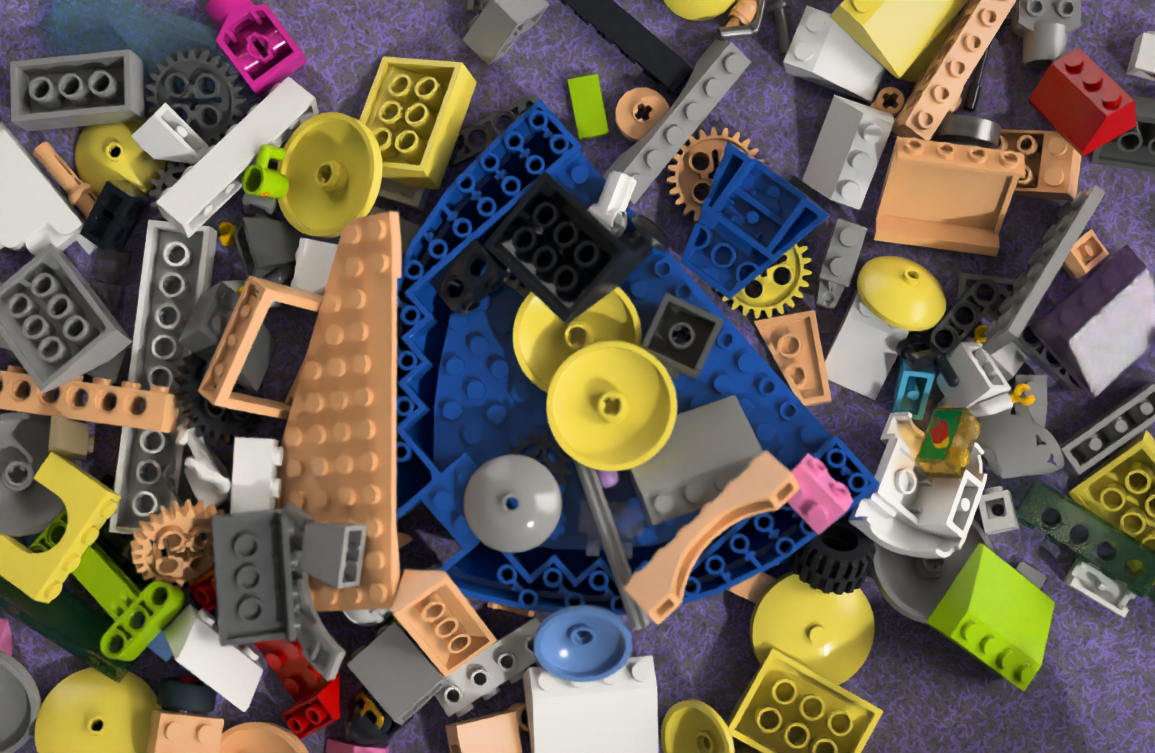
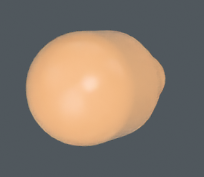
M739 0L730 10L728 15L730 21L725 27L750 26L756 18L757 1Z

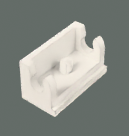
M1080 556L1076 558L1063 581L1066 585L1124 618L1129 611L1128 607H1126L1127 602L1131 598L1135 599L1137 595L1132 590V587Z

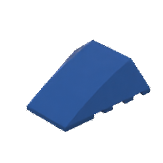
M727 141L724 149L725 153L719 167L716 169L713 177L714 181L708 196L705 197L698 222L694 225L680 263L728 299H732L830 215L809 196L764 163Z

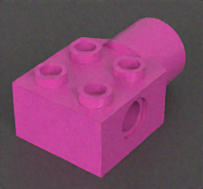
M210 0L207 3L205 11L220 30L216 42L258 97L308 62L302 51L266 4L254 5L251 0Z

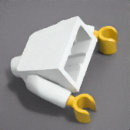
M987 325L977 326L974 332L975 337H967L952 351L946 352L945 356L959 377L960 382L958 386L950 387L942 374L938 375L937 385L944 394L943 399L938 403L939 410L963 411V414L981 417L1013 407V403L1016 402L1023 406H1029L1034 403L1035 397L1033 395L1020 398L1024 391L1031 389L1027 384L1017 385L1014 393L1008 394L1011 387L989 353L981 348L987 337H984V333L988 328Z

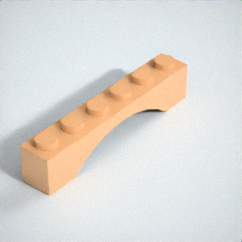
M767 450L760 456L755 457L737 479L731 480L713 502L707 503L701 509L700 514L689 525L683 526L677 532L676 537L665 548L658 550L652 560L641 571L634 573L623 589L659 625L682 603L684 588L690 571L708 544L726 528L744 518L778 510L801 488L794 475Z

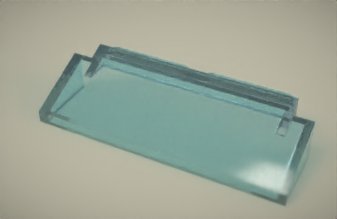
M54 0L43 48L61 56L130 49L143 60L144 85L156 82L150 76V73L160 71L157 63L161 61L167 62L166 56L172 53L177 56V51L185 49L188 54L190 49L197 47L199 56L202 51L208 49L210 50V59L219 55L217 54L219 44L216 42L218 34L215 29L162 10L153 11L151 16L144 15L143 6L134 0H69V2ZM221 55L220 65L223 66L230 62L232 65L228 72L231 73L234 64L228 57ZM176 76V85L180 89L185 90L184 80ZM206 77V86L210 90L215 91V82L210 77ZM193 94L184 99H196L198 103H201L207 99L220 101L221 97L197 99Z

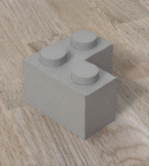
M484 0L481 5L484 8L483 11L468 23L467 28L469 31L463 38V41L489 66L508 52L520 34L532 28L539 21L550 4L545 0Z

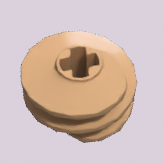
M647 87L634 88L626 92L618 101L615 110L617 128L624 137L632 142H638L670 109L665 98L655 90ZM639 109H642L643 112L649 111L647 121H643L642 118L639 120L636 118Z

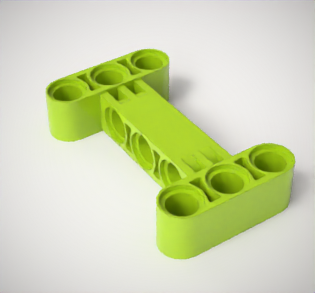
M66 507L28 549L35 554L43 553L59 543L64 536L68 524ZM95 541L87 547L80 557L81 562L79 566L71 573L116 621L101 638L100 648L103 655L117 660L132 661L140 655L181 610L185 601L184 593L179 587L160 581L152 582L142 592ZM167 591V599L162 604V596ZM145 615V623L143 627H140V621ZM123 639V648L119 651V643Z

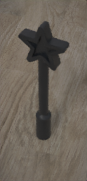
M1005 18L994 36L997 40L1001 38V27L1011 24L1010 19ZM991 42L977 64L973 83L969 85L963 109L972 112L976 110L981 92L980 83Z

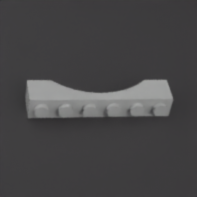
M715 39L696 62L686 86L667 113L643 138L621 154L602 177L607 181L609 173L617 171L635 179L637 182L629 200V203L635 204L750 65L751 61L731 41Z

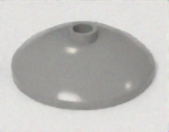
M522 455L496 457L483 464L471 477L464 495L465 517L475 536L487 546L509 553L527 551L544 542L555 529L561 514L560 490L550 471L538 461ZM510 497L518 500L519 505L515 510H509L506 507V501Z

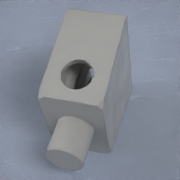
M342 522L307 524L304 532H297L292 540L293 548L301 552V569L337 589L359 586L367 524Z

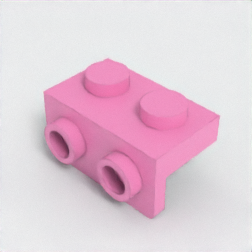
M807 454L790 471L801 488L787 502L819 535L848 510L853 499L850 497L848 489L843 484L836 482L827 473L825 465L820 460L814 459L810 454Z

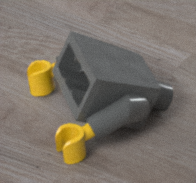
M260 213L251 217H243L242 220L236 222L235 226L229 222H222L219 225L218 230L221 235L219 240L223 246L237 244L247 279L249 276L284 284L294 276L296 267L295 254L300 240L296 239L293 226L289 222L277 221ZM244 286L237 290L238 294L241 295Z

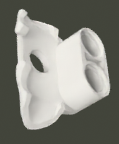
M187 419L176 429L179 434L175 441L177 446H184L188 442L194 458H186L184 464L187 466L184 469L185 475L197 500H203L205 509L212 503L217 508L231 498L232 481L220 459L204 442L203 436L196 437L197 427L187 428L190 419Z

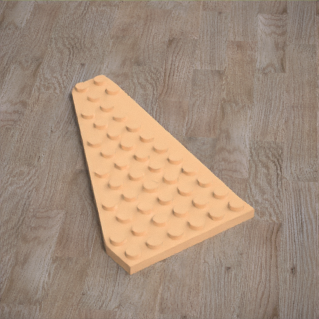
M390 211L358 217L351 220L344 227L280 445L283 447V462L281 466H277V478L281 479L280 498H275V509H284L285 503H294L314 518L313 523L342 522L367 524L359 586L337 589L307 573L309 590L316 612L391 609L400 584L396 529L397 278H401L399 212Z

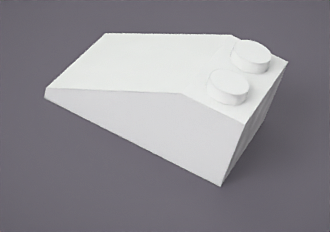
M806 6L783 61L785 71L801 79L872 103L886 68L829 17L830 13Z
M858 289L852 296L824 362L829 381L875 400L898 356L896 346L901 340L907 338L909 330L894 327L874 315L862 301Z

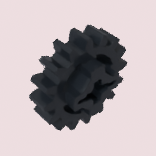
M530 431L529 440L526 441L522 436H519L520 445L518 447L514 445L509 446L511 452L514 453L513 455H520L527 447L537 445L535 452L527 457L537 460L540 451H542L543 464L548 465L547 469L550 473L557 476L555 480L558 485L567 487L568 483L563 477L564 475H572L573 471L566 468V464L572 462L573 459L572 457H564L563 453L565 451L557 446L558 442L555 437L551 441L547 440V431H543L541 438H536L534 431ZM548 447L553 449L558 455L560 464L551 462L547 456Z

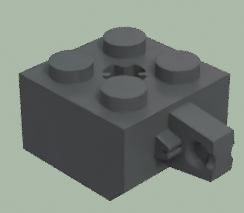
M665 293L641 348L652 354L664 366L671 378L677 380L680 374L696 381L724 319ZM680 330L686 332L685 338H689V342L683 341L681 345L674 342L675 337L672 338V333L678 334Z

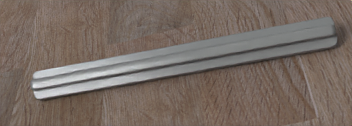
M573 459L631 628L633 630L645 628L649 625L645 611L623 589L628 584L632 572L595 469Z

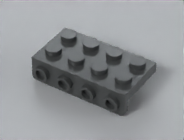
M283 508L210 516L219 643L221 647L278 639H287L288 642L296 641L295 632H300L301 625L299 613H294L293 603L299 597L297 581H292L291 569L296 568L295 550L290 549L289 537L294 536L293 518L288 517Z

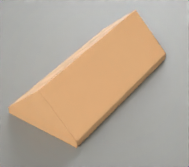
M404 570L391 611L445 678L497 641L445 571Z

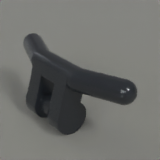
M909 331L907 338L897 344L896 353L902 359H908V365L915 372L922 371L929 365H936L950 387L958 386L960 382L959 377L946 356L925 335L916 331Z

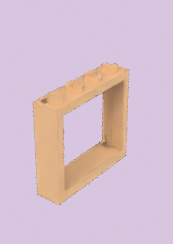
M249 276L198 392L215 406L288 420L305 358L285 402L231 391L272 300L319 312L323 295Z

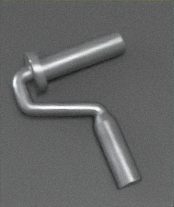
M759 0L754 27L749 25L720 27L716 31L717 39L749 38L757 34L761 28L766 1H775L776 4L769 5V10L775 13L779 53H787L790 47V36L786 9L791 8L790 2H783V0Z

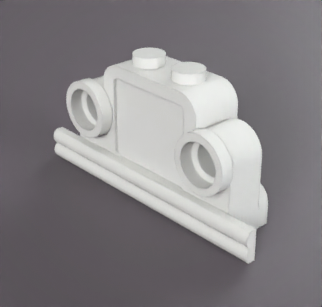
M1 121L0 249L4 246L17 252L28 249L30 253L37 256L47 246L53 244L64 253V250L77 240L87 254H91L98 247L79 234L86 221Z

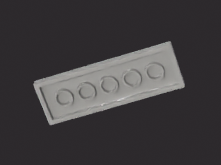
M1095 185L1087 192L1080 191L1071 203L1067 201L1060 208L1056 215L1059 218L1057 224H1053L1042 238L1045 241L1041 249L1038 248L1028 261V264L1031 265L1027 273L1023 272L1014 283L1015 293L1013 296H1008L1000 306L999 311L1002 314L998 321L994 320L986 329L984 336L987 339L981 347L983 350L992 355L1020 336L1106 193L1100 187Z

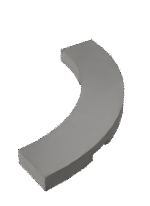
M285 503L283 510L287 513L288 517L293 518L294 535L299 531L304 532L305 526L313 523L314 518L294 503ZM289 537L290 549H294L292 546L293 537ZM295 550L296 568L291 569L292 581H297L299 597L293 603L294 613H299L301 625L300 632H295L303 648L302 654L307 661L326 680H332L337 675L346 651L336 643L323 626L311 598L307 573L300 567L301 552Z

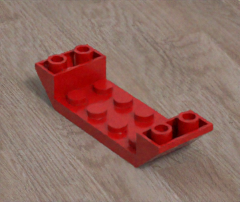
M214 570L188 586L197 602L207 611L217 606ZM297 637L296 641L288 642L287 639L254 642L266 659L267 664L274 670L286 690L296 701L281 716L288 724L289 729L299 739L316 732L339 718L338 672L335 679L326 680L302 654L303 648Z

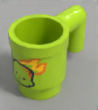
M268 144L260 146L255 164L250 165L242 177V187L245 193L267 199H280L286 195L289 188L288 178L277 170L267 168L270 158L279 161L285 158L286 153L283 148Z

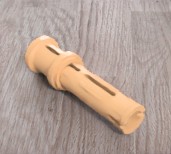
M49 142L40 144L35 148L33 156L41 162L50 175L66 191L69 203L72 206L78 207L85 215L86 221L98 199L93 193L94 188L91 184L83 183Z

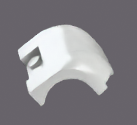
M909 411L890 413L880 438L887 445L875 474V479L880 484L854 506L849 522L871 540L893 552L919 558H946L955 550H961L966 540L986 483L987 474L983 473L980 456L985 452L976 442L952 443L949 449L950 453L947 454L945 459L919 458L918 456L927 434L916 427L912 420L913 414Z

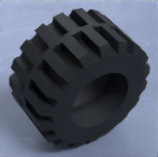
M843 515L821 534L815 536L791 554L789 563L793 566L792 571L794 574L799 575V579L803 583H808L811 588L822 590L823 593L827 594L833 592L835 595H842L843 592L849 594L854 592V589L858 590L862 583H864L875 556L876 546H874L875 542L851 524L848 517Z

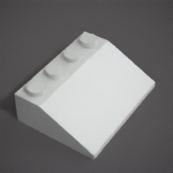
M653 656L629 658L626 664L613 675L591 682H574L561 679L549 673L542 666L529 667L523 673L532 753H659L657 683Z

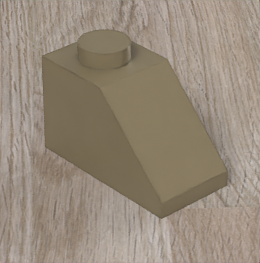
M51 415L47 457L51 452H54L69 460L85 461L87 452L93 453L95 434H89L88 424Z

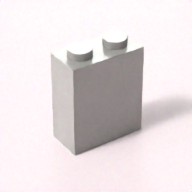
M393 622L391 625L388 623L382 626L375 634L376 639L368 646L363 645L351 655L352 660L347 666L396 723L403 725L449 681L399 624Z

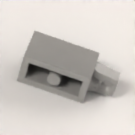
M837 219L833 223L815 282L819 283L815 304L828 309L835 308L842 292L850 285L868 228L841 219Z

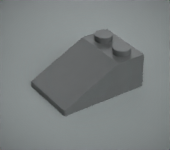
M222 281L203 292L178 342L210 364L240 294ZM263 322L236 380V383L252 394L258 392L278 345Z

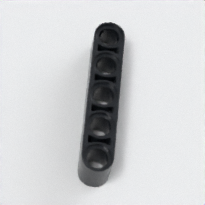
M560 0L564 6L568 4L575 10L574 14L584 23L593 25L598 30L596 33L610 45L614 43L621 49L620 53L633 64L638 63L644 69L643 72L655 83L658 84L660 82L667 88V93L672 95L691 74V67L680 56L613 0Z

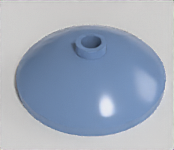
M579 605L556 611L539 625L534 638V651L542 667L556 677L574 682H591L613 675L626 664L632 651V637L626 623L616 614L600 607Z

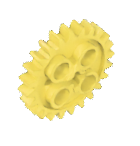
M795 244L784 254L787 256L786 261L766 270L767 276L763 277L760 274L754 279L762 285L761 295L757 298H751L746 293L745 287L732 298L734 302L731 309L735 310L740 305L744 306V316L753 309L755 318L758 319L762 310H765L768 318H772L774 308L782 315L784 314L783 304L786 303L792 308L795 307L792 297L803 298V294L798 290L799 287H809L810 285L803 280L804 275L812 274V271L804 269V264L811 262L812 258L802 257V253L808 249V246L798 247ZM779 267H786L791 273V279L785 285L778 284L774 279V272ZM724 296L722 300L724 302L729 299L726 296Z

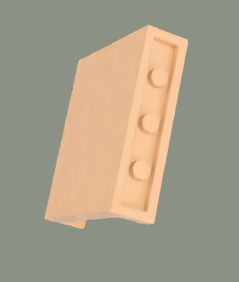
M897 136L874 217V240L997 257L1000 248L999 232L1019 178H1025L1026 176L1024 153Z

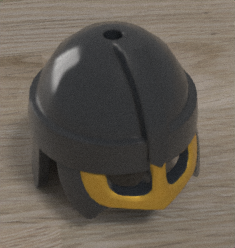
M363 685L347 704L343 737L347 741L352 740L362 746L386 743L396 732L409 723L414 715L403 725L396 723Z

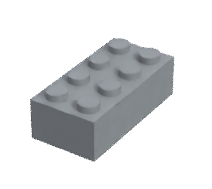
M130 49L10 61L11 122L27 132L145 120L143 60Z

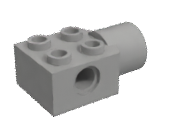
M1016 0L1011 8V32L1023 38L1022 65L1024 67L1048 69L1052 62L1067 54V36L1071 35L1081 24V0Z

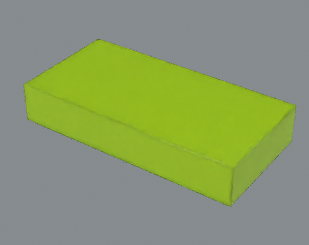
M598 74L568 79L579 141L609 135Z

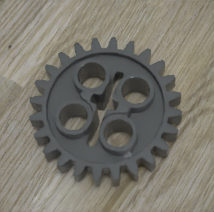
M197 47L190 49L188 54L185 49L177 51V56L173 53L166 56L167 62L161 61L157 63L160 71L150 73V76L156 82L146 85V88L154 92L145 98L149 102H154V107L150 108L148 113H154L165 102L177 114L178 107L183 108L187 113V121H184L210 147L215 145V140L216 142L221 141L232 125L241 122L237 116H242L246 113V110L240 107L239 104L245 102L247 97L240 96L238 91L245 88V85L235 84L234 80L240 74L234 73L230 75L228 71L232 64L229 62L223 66L220 65V54L210 59V50L208 49L202 51L200 56ZM176 76L184 80L185 90L180 89L176 85ZM206 77H210L215 82V91L210 90L206 86ZM194 94L195 98L197 99L221 97L222 102L207 99L198 104V100L196 99L172 101L170 99V96L178 98H188L189 96ZM207 108L215 110L217 121H213L208 117Z

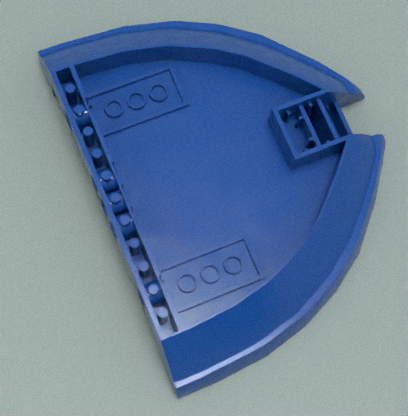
M539 99L505 129L447 188L411 241L401 263V278H397L396 522L422 502L429 508L462 546V549L437 571H445L464 596L523 610L554 613L572 606L587 605L606 609L617 616L627 615L574 461L566 464V468L573 471L572 475H564L563 477L568 483L567 487L558 485L561 494V514L558 523L544 542L530 550L509 553L487 546L472 532L464 512L466 487L473 474L483 464L496 457L513 455L514 453L511 452L509 446L514 445L518 447L520 445L519 436H522L526 441L529 440L530 431H534L536 438H541L543 431H547V440L551 441L554 438L547 417L548 393L538 388L526 376L515 354L513 328L517 312L525 300L524 297L503 282L499 289L490 292L481 300L480 306L475 311L463 316L450 310L430 282L475 239L484 244L545 171L563 183L588 207L595 203L598 204L606 180L582 154V146ZM629 206L626 208L627 226L620 237L636 230L632 222V217L636 214ZM654 248L652 250L653 254L618 286L629 297L637 311L641 324V345L665 293L724 319L697 380L693 381L680 374L677 380L671 378L677 397V415L735 395L763 452L767 450L789 471L796 467L807 454H810L814 459L820 460L825 465L827 473L836 482L843 484L848 489L853 502L844 513L846 514L880 483L837 435L831 436L675 258L668 251L662 252ZM487 264L482 266L480 276L486 271ZM514 274L510 277L513 281L517 278ZM523 283L519 285L523 289L526 287ZM463 285L458 289L457 297L462 294ZM680 330L678 334L672 333V338H676L675 343L681 345L683 341L689 342V338H685L686 332ZM537 445L527 447L520 455L529 456L535 452ZM548 447L547 456L551 462L560 464L558 455L553 449ZM540 451L536 461L547 468L548 465L543 464L542 451ZM566 452L563 453L564 457H571ZM624 470L620 471V481L615 487L610 489L602 488L633 575L637 571H641L652 560L658 550L665 548L676 537L677 532L683 526L689 525L700 514L701 509L647 527L628 471ZM510 497L506 501V507L509 510H515L519 505L518 500L514 497ZM787 501L778 510L759 513L740 520L715 537L699 555L688 576L681 604L719 594L779 564L818 534Z

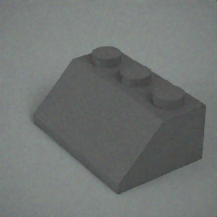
M1131 96L1135 101L1137 126L1092 151L1090 163L1155 172V99Z

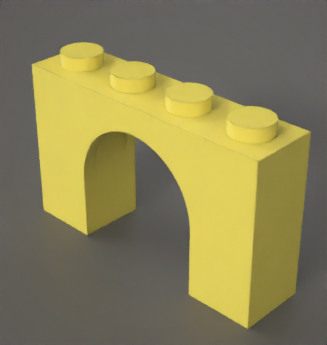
M54 452L49 454L33 478L59 496L64 502L68 513V524L64 536L52 549L35 554L15 538L0 533V575L33 600L48 604L60 594L63 582L79 566L81 562L80 557L87 547L96 541L100 528L106 519L115 513L117 503L121 499L120 495L72 461Z

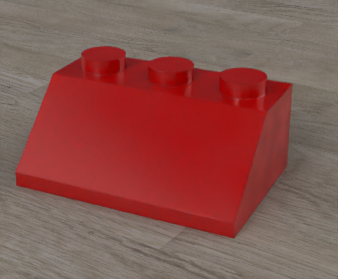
M1079 47L1051 63L1028 99L1029 104L1082 157L1137 126L1134 99Z

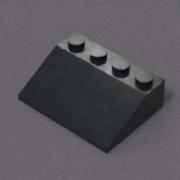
M546 171L483 244L566 325L620 286L644 259L563 183Z

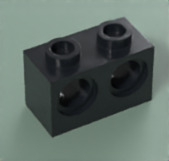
M107 180L79 234L101 250H123L150 196L128 181Z
M475 239L430 284L450 310L465 316L475 311L480 306L481 300L490 292L499 289L504 279L510 273L483 243ZM487 264L486 271L480 276L482 266ZM463 285V292L457 297L458 289Z

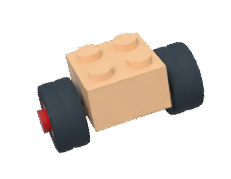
M181 674V678H162L157 699L158 705L179 711L153 709L146 753H219L224 719L214 714L192 712L213 711L217 691L204 681H200V678L195 675Z

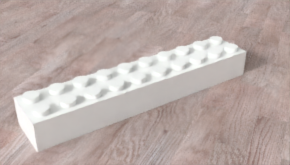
M148 219L128 382L141 384L140 390L150 391L151 385L169 387V394L176 395L173 393V390L180 387L173 378L181 375L177 370V366L184 364L183 358L190 355L191 351L178 341L200 295L211 288L218 233L211 226L202 225L194 234L187 238L170 222ZM142 400L139 407L141 413H143L146 407L144 400ZM179 407L176 429L183 421L189 419L188 417L180 418L181 413L184 411L183 407ZM122 426L114 492L120 495L121 499L117 503L115 513L111 516L109 532L133 534L134 531L141 530L140 521L150 522V512L156 515L161 514L160 506L163 505L170 510L172 509L173 502L176 501L179 507H182L169 489L163 475L168 465L176 460L175 472L173 475H169V477L175 480L176 493L178 495L183 457L190 455L191 452L188 442L184 446H177L175 444L179 432L176 431L174 434Z

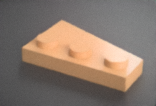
M815 310L754 321L790 389L804 406L832 402Z

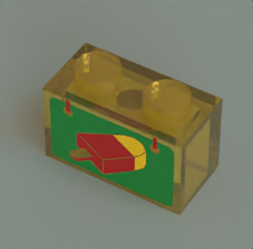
M935 407L915 462L929 477L962 479L966 466L969 464L974 444L980 434L981 424L967 408Z

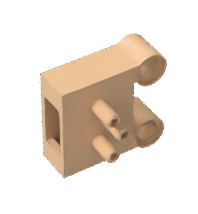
M514 703L504 711L445 725L450 753H523L519 731L529 732L528 720L525 724L521 721L522 712L524 710L527 711L526 703Z

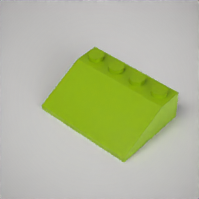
M979 543L926 623L993 673L1024 692L1042 666L1055 601L984 544Z

